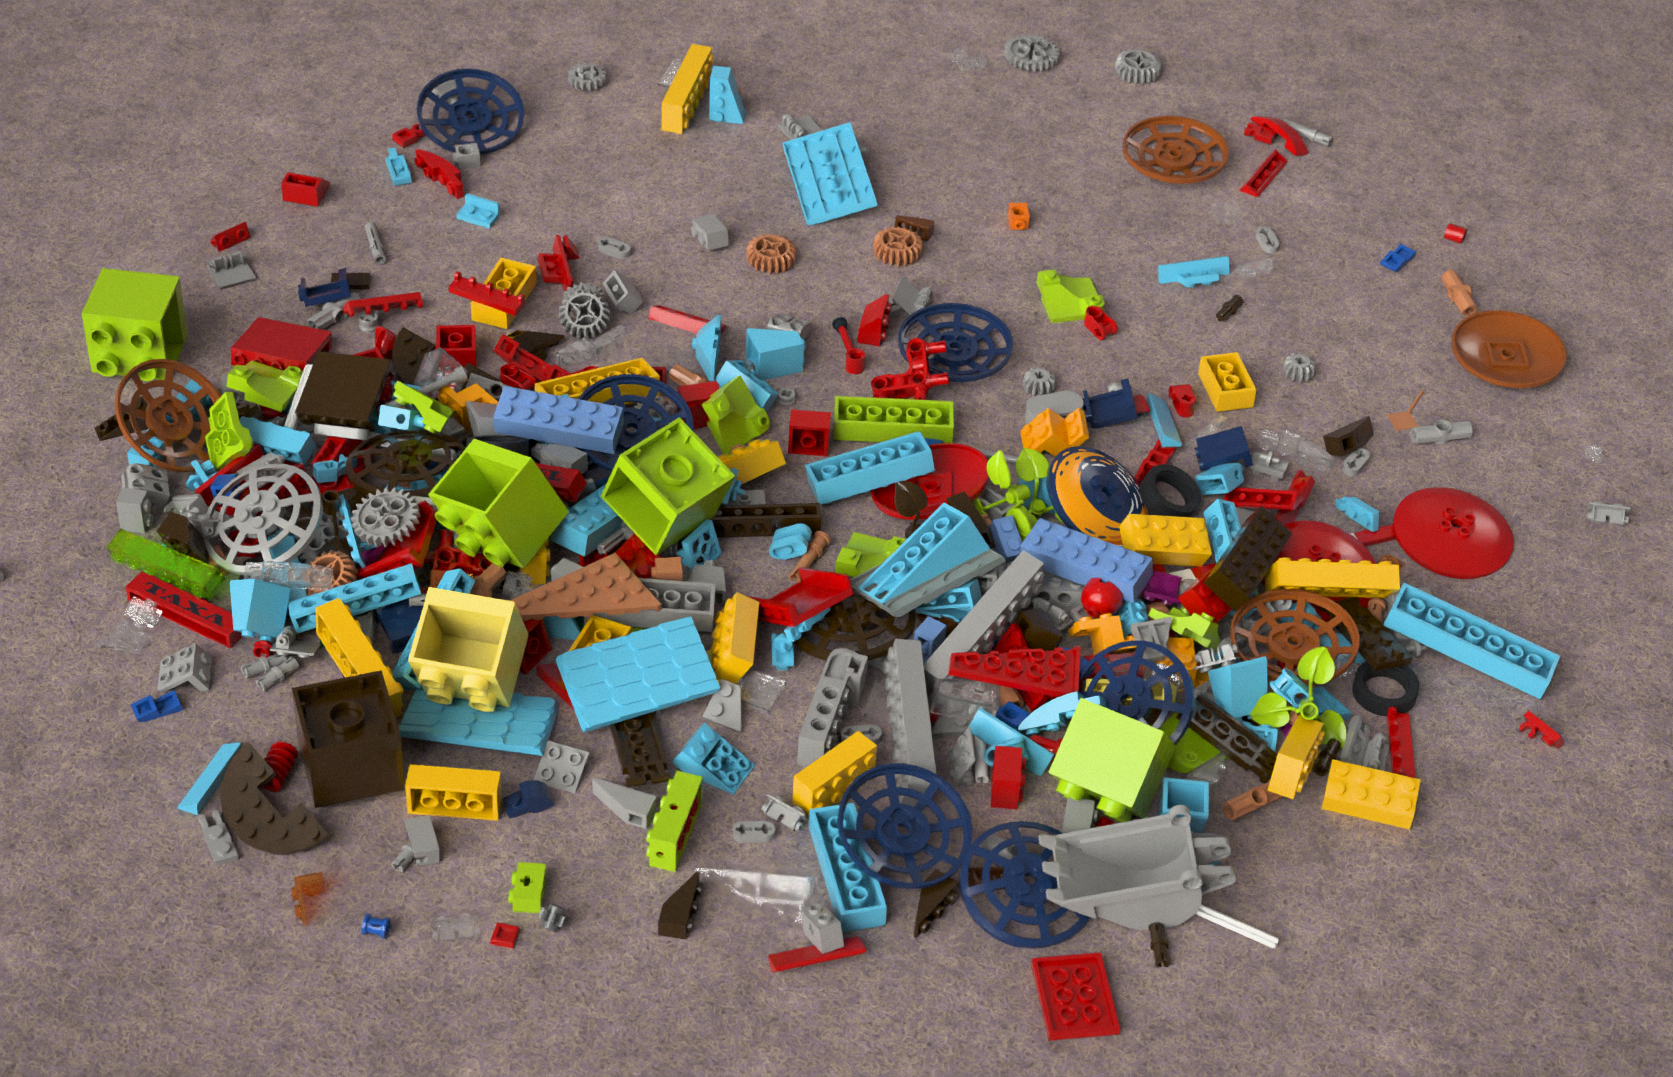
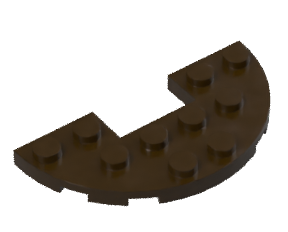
M404 327L399 331L393 345V365L401 382L425 387L434 382L438 369L442 368L427 360L435 351V344ZM467 363L463 368L468 380L470 374L474 373L501 382V380L470 363ZM468 381L461 384L458 383L455 392L458 393L466 389ZM493 386L491 393L495 392L499 386ZM429 394L431 398L439 401L438 396Z
M249 742L242 746L229 763L221 786L222 811L233 832L250 847L276 855H290V853L299 851L306 852L330 839L329 834L302 803L284 818L260 791L263 786L277 776L276 773Z

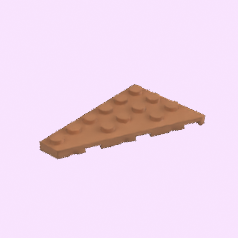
M616 553L510 600L516 603L523 621L531 619L544 620V617L558 616L560 619L578 616L590 617L592 613L607 612V615L640 613V610L655 609V612L661 610L660 602Z

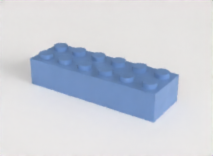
M504 386L493 416L495 433L614 454L624 424L623 407Z
M1042 518L1037 521L1020 545L1021 552L1024 550L1044 563L1043 571L1084 586L1091 578H1101L1100 582L1106 584L1109 581L1122 592L1124 596L1122 600L1133 604L1153 576L1151 557Z

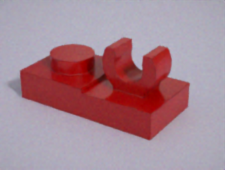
M1529 710L1523 715L1526 722L1520 725L1519 730L1524 732L1526 729H1531V732L1528 734L1530 739L1535 738L1538 731L1542 735L1541 740L1549 747L1554 745L1559 749L1563 746L1564 741L1561 735Z

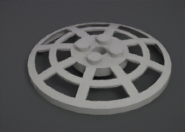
M267 464L243 472L221 489L208 508L207 514H210L212 518L218 504H223L218 516V526L214 528L213 534L203 536L206 550L220 567L238 575H261L285 566L306 549L318 531L323 514V499L318 486L305 471L287 464ZM277 469L288 470L281 477L264 476L257 478L260 472ZM296 473L306 480L312 493L299 495L296 488L288 480ZM249 477L248 482L239 486L229 497L225 496L235 485ZM275 482L268 491H258V483ZM282 486H285L290 491L292 497L280 500L276 493ZM249 487V495L241 501L234 499L241 491ZM313 501L312 517L305 531L296 526L300 515L301 503ZM293 505V513L288 522L283 519L284 507ZM228 506L236 508L234 517L224 522ZM263 511L261 516L255 517L258 512ZM236 526L240 532L233 542L228 538L225 530ZM278 526L283 528L276 537L267 541L266 535L272 533ZM290 532L300 537L298 542L287 552L272 559L270 548L280 543ZM218 534L222 541L231 548L226 560L222 559L213 550L209 541ZM246 537L258 538L259 545L242 546V543ZM238 552L249 554L261 552L264 563L245 566L233 564Z

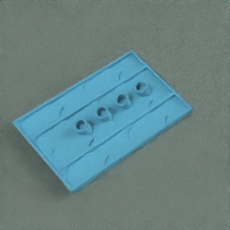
M850 122L782 143L807 225H816V223L819 224L833 218L868 209L869 207L878 206Z
M691 616L632 632L630 635L594 643L592 646L568 651L557 656L555 661L583 733L717 693L720 690V685Z
M420 686L419 689L415 690L412 701H410L398 729L400 737L542 756L559 711V702L551 697L523 696L522 693H513L510 707L496 705L494 712H483L470 707L469 700L453 697V701L449 705L432 702L426 698L427 692Z

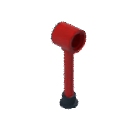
M838 317L834 319L832 326L840 333L847 351L845 369L850 374H861L865 368V352L853 347L847 333V320L844 317Z

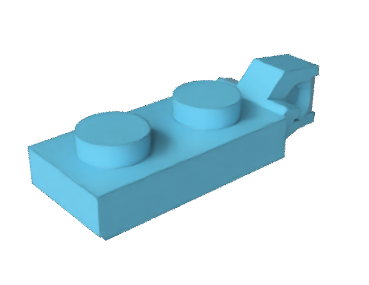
M388 148L389 156L386 158V165L393 185L412 183L404 155L398 156L395 148Z
M1344 496L1343 498L1335 499V507L1340 511H1344L1345 515L1371 532L1378 531V510L1356 497Z
M830 607L795 627L788 626L784 629L787 641L800 639L801 633L810 630L813 624L822 620L824 615L831 610Z

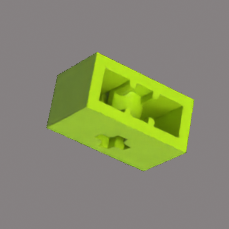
M518 862L517 871L512 872V885H514V889L509 890V903H513V912L540 913L546 884V864Z

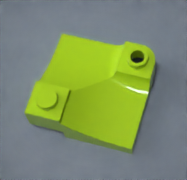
M1056 270L1038 271L1036 283L1041 293V301L1051 323L1083 320L1086 309L1089 306H1098L1104 310V299L1102 295L1097 294L1090 277H1068L1058 274Z
M251 360L245 366L236 364L228 373L226 387L244 392V400L282 412L294 399L303 371L295 366H288L285 370H279Z
M741 375L735 376L710 395L711 398L702 404L710 419L706 424L723 455H730V450L733 446L738 444L745 445L751 439L767 431L770 426V419L765 409L760 408L755 403Z
M397 381L394 386L396 390L393 396L397 397L396 402L405 407L407 404H414L423 417L422 423L425 424L424 428L434 434L436 431L442 432L455 413V410L413 387L406 386L401 381Z
M225 392L209 409L210 417L208 419L211 430L205 436L210 462L216 472H219L235 458L245 456L253 447V439L250 436L249 429L244 428L240 424L233 392Z
M854 532L846 547H842L837 557L835 573L856 577L882 564L907 539L893 536L892 539L885 540Z
M1183 606L1181 609L1173 607L1168 613L1151 608L1148 616L1155 620L1171 617L1170 629L1180 635L1193 638L1194 641L1206 648H1213L1217 651L1221 640L1217 631L1219 625L1213 622L1214 617L1204 612L1201 615L1193 613L1191 616Z
M1175 712L1159 729L1164 731L1168 737L1172 735L1180 722L1176 718L1179 713ZM1188 727L1184 736L1176 745L1168 767L1179 773L1200 775L1219 766L1230 758Z

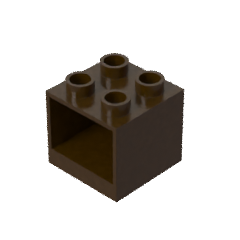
M382 670L292 688L298 744L315 808L405 790L401 737Z

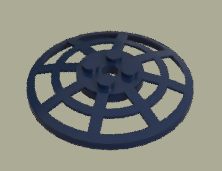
M456 69L438 75L423 88L417 101V118L423 132L438 146L455 153V147L452 146L454 143L460 145L477 143L479 153L482 155L504 148L517 137L524 121V106L516 89L500 76L479 69ZM462 78L483 79L489 81L490 84L486 90L476 87H464ZM455 79L456 89L448 91L441 97L431 92L440 84ZM497 85L512 97L515 102L514 104L505 107L502 101L492 94ZM466 93L480 94L482 97L480 100L467 98ZM459 94L460 100L452 105L445 102L450 97ZM427 97L436 103L433 109V119L422 118V107ZM488 99L492 100L499 109L491 111L486 104ZM440 107L449 111L448 119H438ZM518 110L516 130H506L508 122L507 113ZM472 115L474 118H467L466 116ZM502 115L500 128L491 125L492 118ZM425 125L436 126L440 134L448 140L445 142L440 141L428 131ZM451 125L456 131L450 136L441 126ZM486 130L495 133L485 140H482L480 136ZM462 134L472 135L475 142L462 141L459 138ZM500 135L509 137L504 142L493 147L486 148L484 145L497 139Z
M941 303L919 309L903 322L898 334V347L908 364L904 344L907 345L911 339L905 338V335L914 323L919 321L925 328L917 338L923 340L930 334L934 338L933 342L945 340L947 352L933 354L934 357L929 359V368L934 371H929L931 375L948 372L950 382H970L992 376L1003 369L1010 360L1013 351V337L1006 324L991 312L968 304ZM940 313H954V322H941L931 325L925 317ZM962 314L978 317L990 324L981 330L976 326L962 323ZM943 328H953V331H946L943 333H939L937 330ZM996 328L1004 337L1007 347L995 349L993 340L988 334ZM960 330H969L973 333H976V335L972 337L971 335L961 332ZM983 339L989 349L978 350L977 342ZM1006 353L1005 359L993 369L986 368L992 362L994 355ZM977 356H988L981 365L974 361ZM942 363L948 365L949 370L938 368L934 364ZM968 365L973 368L967 371H957L959 366ZM976 372H981V373H979V374L969 375V374H973V373H976Z
M637 374L610 376L592 384L578 398L588 401L597 392L610 387L613 398L602 404H616V406L623 407L624 424L616 446L617 449L614 454L601 452L610 458L607 463L596 458L587 449L580 448L581 451L587 453L588 459L610 472L613 471L620 454L679 417L685 419L686 425L692 431L694 429L690 408L680 394L669 385L648 376ZM618 385H642L650 387V391L646 398L637 395L621 396ZM658 391L669 397L679 407L681 412L670 416L661 405L654 401ZM624 402L642 403L640 409L626 408ZM650 407L656 410L663 419L654 421L648 414ZM632 427L635 428L637 431L629 432L627 429Z
M1141 640L1120 642L1096 654L1080 671L1079 685L1086 673L1096 662L1101 670L1091 680L1087 691H1078V693L1082 694L1084 699L1099 695L1106 700L1107 709L1147 724L1145 719L1150 715L1153 708L1161 709L1162 711L1158 719L1152 725L1156 729H1160L1164 724L1169 711L1181 713V720L1169 737L1176 746L1190 724L1195 702L1191 676L1180 659L1161 645ZM1137 646L1133 657L1120 658L1109 664L1104 657L1120 648ZM1146 647L1163 653L1174 664L1161 670L1156 664L1142 657ZM1131 663L1127 675L1116 677L1112 668ZM1140 664L1156 673L1145 681L1137 676ZM1177 672H1180L1185 687V705L1172 702V692L1167 677ZM1105 675L1109 684L1104 692H1093L1097 682ZM1159 682H1162L1164 701L1154 699L1151 687ZM1132 696L1131 704L1123 706L1124 698Z
M893 763L869 769L859 775L848 786L839 805L838 831L849 857L870 877L893 887L922 889L946 881L962 866L964 857L972 844L973 828L971 817L959 793L942 777L919 766ZM895 774L914 776L929 782L930 785L924 794L910 788L896 787ZM882 775L886 776L887 788L875 792L867 799L863 798L856 791L859 786L868 780ZM938 789L950 799L960 818L946 820L942 810L931 800ZM898 795L909 796L919 801L915 807L900 804ZM889 796L891 806L885 808L882 812L872 805L878 799ZM850 798L861 807L856 818V830H846L843 825L844 812ZM926 806L935 814L939 821L938 823L929 824L927 818L922 813ZM866 812L877 820L875 830H863V819ZM963 826V846L959 857L956 858L945 853L949 845V830ZM897 827H905L908 830V834H901ZM942 831V843L938 850L929 845L928 841L930 833ZM847 839L859 840L865 853L874 861L870 868L854 853ZM866 839L878 840L884 848L879 856L870 849ZM923 851L933 857L927 863L916 866L913 856ZM891 854L904 857L907 867L895 866L886 861ZM939 861L952 865L948 872L932 881L923 882L919 872L932 868ZM884 867L893 872L910 874L913 883L892 880L880 875L878 871Z
M1028 821L1008 822L987 830L969 847L961 866L959 881L961 897L965 907L981 929L1005 944L1030 949L1046 948L1060 944L1080 932L1088 922L1089 917L1072 911L1080 918L1077 923L1068 930L1050 937L1048 923L1060 918L1069 910L1060 907L1051 914L1046 915L1044 904L1050 901L1046 897V890L1057 889L1058 886L1057 878L1043 872L1042 867L1044 861L1050 862L1049 858L1053 851L1045 847L1041 855L1028 853L1025 843L1039 844V838L1022 836L1018 828H1034L1052 835L1064 833L1050 826ZM1009 829L1012 838L1001 842L992 851L979 847L990 835ZM1015 844L1019 854L1010 860L998 855L1003 849ZM975 854L986 859L982 870V883L969 887L968 868L971 858ZM992 862L1005 868L1001 879L990 881ZM1032 876L1035 878L1036 883L1029 884L1025 881L1024 877ZM1004 888L1006 894L1011 898L1007 907L998 900L993 890ZM986 893L991 904L1002 914L996 925L988 921L979 911L972 896ZM1019 904L1026 907H1034L1036 917L1024 916L1015 913ZM1011 919L1023 924L1038 925L1041 938H1023L1003 930Z

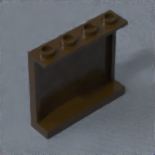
M318 351L295 414L301 423L305 425L315 423L368 429L374 432L375 428L371 424V420L387 377H394L397 370L390 359Z

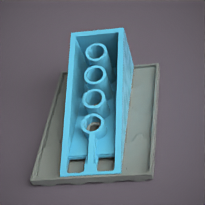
M943 503L882 564L850 579L852 582L851 587L855 593L864 596L865 599L886 610L890 615L901 617L923 603L926 605L948 590L958 588L978 575L981 577L1006 560L1002 555L989 548L969 516Z

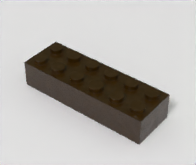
M1260 506L1246 519L1203 583L1235 612L1252 596L1292 533L1271 512Z

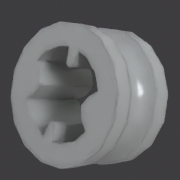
M782 388L778 391L777 400L780 404L791 405L794 403L795 391L793 389Z

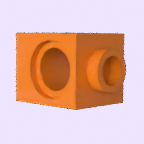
M1009 203L1007 217L1010 229H1028L1030 216L1027 203Z

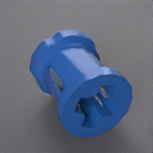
M367 913L362 923V934L380 935L381 938L386 939L390 930L391 919L388 917L385 919L376 918Z

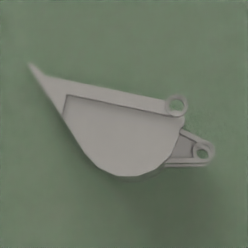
M1184 805L1172 807L1169 810V814L1053 836H1038L1039 845L1052 850L1054 862L1044 861L1042 863L1043 872L1057 878L1058 889L1046 890L1048 900L1096 920V916L1137 930H1149V925L1154 922L1156 929H1158L1157 922L1163 924V929L1180 925L1196 913L1201 906L1203 894L1235 883L1236 874L1234 868L1230 866L1206 865L1228 857L1231 854L1230 842L1224 837L1192 838L1189 826L1191 822L1190 811ZM1179 814L1185 815V816L1179 817V818H1176V817H1175L1176 815H1179ZM1221 846L1225 847V848H1223V849H1218V850L1215 849V848L1221 847Z

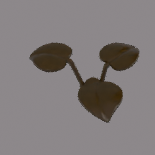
M897 482L895 483L894 498L896 510L904 517H913L916 514L914 520L910 522V526L905 530V537L908 539L921 526V524H916L921 514L919 510L927 506V496L923 489L916 484Z
M355 487L338 493L333 490L325 491L322 494L323 512L333 517L335 540L326 543L324 552L329 553L330 550H339L352 559L351 551H354L353 547H350L347 537L340 539L338 534L336 512L340 511L339 504L341 501L339 495L343 494L352 512L353 510H358L356 504H363L362 498L367 499L366 494L360 492ZM293 505L284 507L283 519L288 522L293 513ZM301 505L296 526L306 530L312 516L310 509L304 505Z

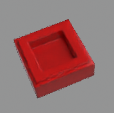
M497 922L490 944L513 949L520 932V927Z

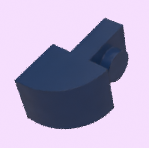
M537 780L520 783L521 790L502 798L510 819L516 818L530 810L533 813H539L555 805L550 788L544 782Z

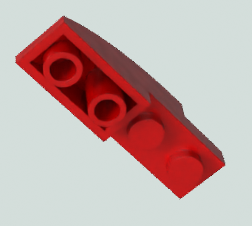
M417 149L416 158L414 159L417 168L423 170L425 177H429L433 182L439 180L441 185L447 187L448 193L450 195L453 194L456 199L463 198L461 172L444 158L431 152Z

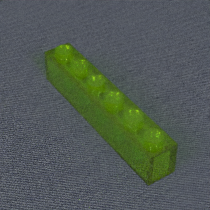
M121 528L106 547L111 554L110 558L118 564L123 562L135 571L139 569L149 575L156 576L166 583L175 584L176 587L183 591L187 589L199 598L204 596L212 599L225 581L218 568Z

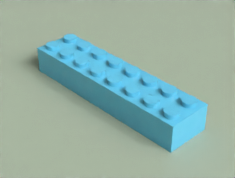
M1403 583L1383 624L1396 632L1538 699H1541L1548 687L1560 655L1406 583Z

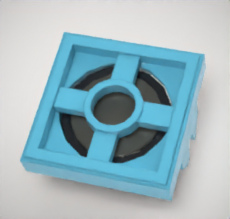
M706 519L694 531L678 541L676 554L681 557V563L689 567L690 572L693 566L703 565L706 560L715 561L722 554L712 520Z

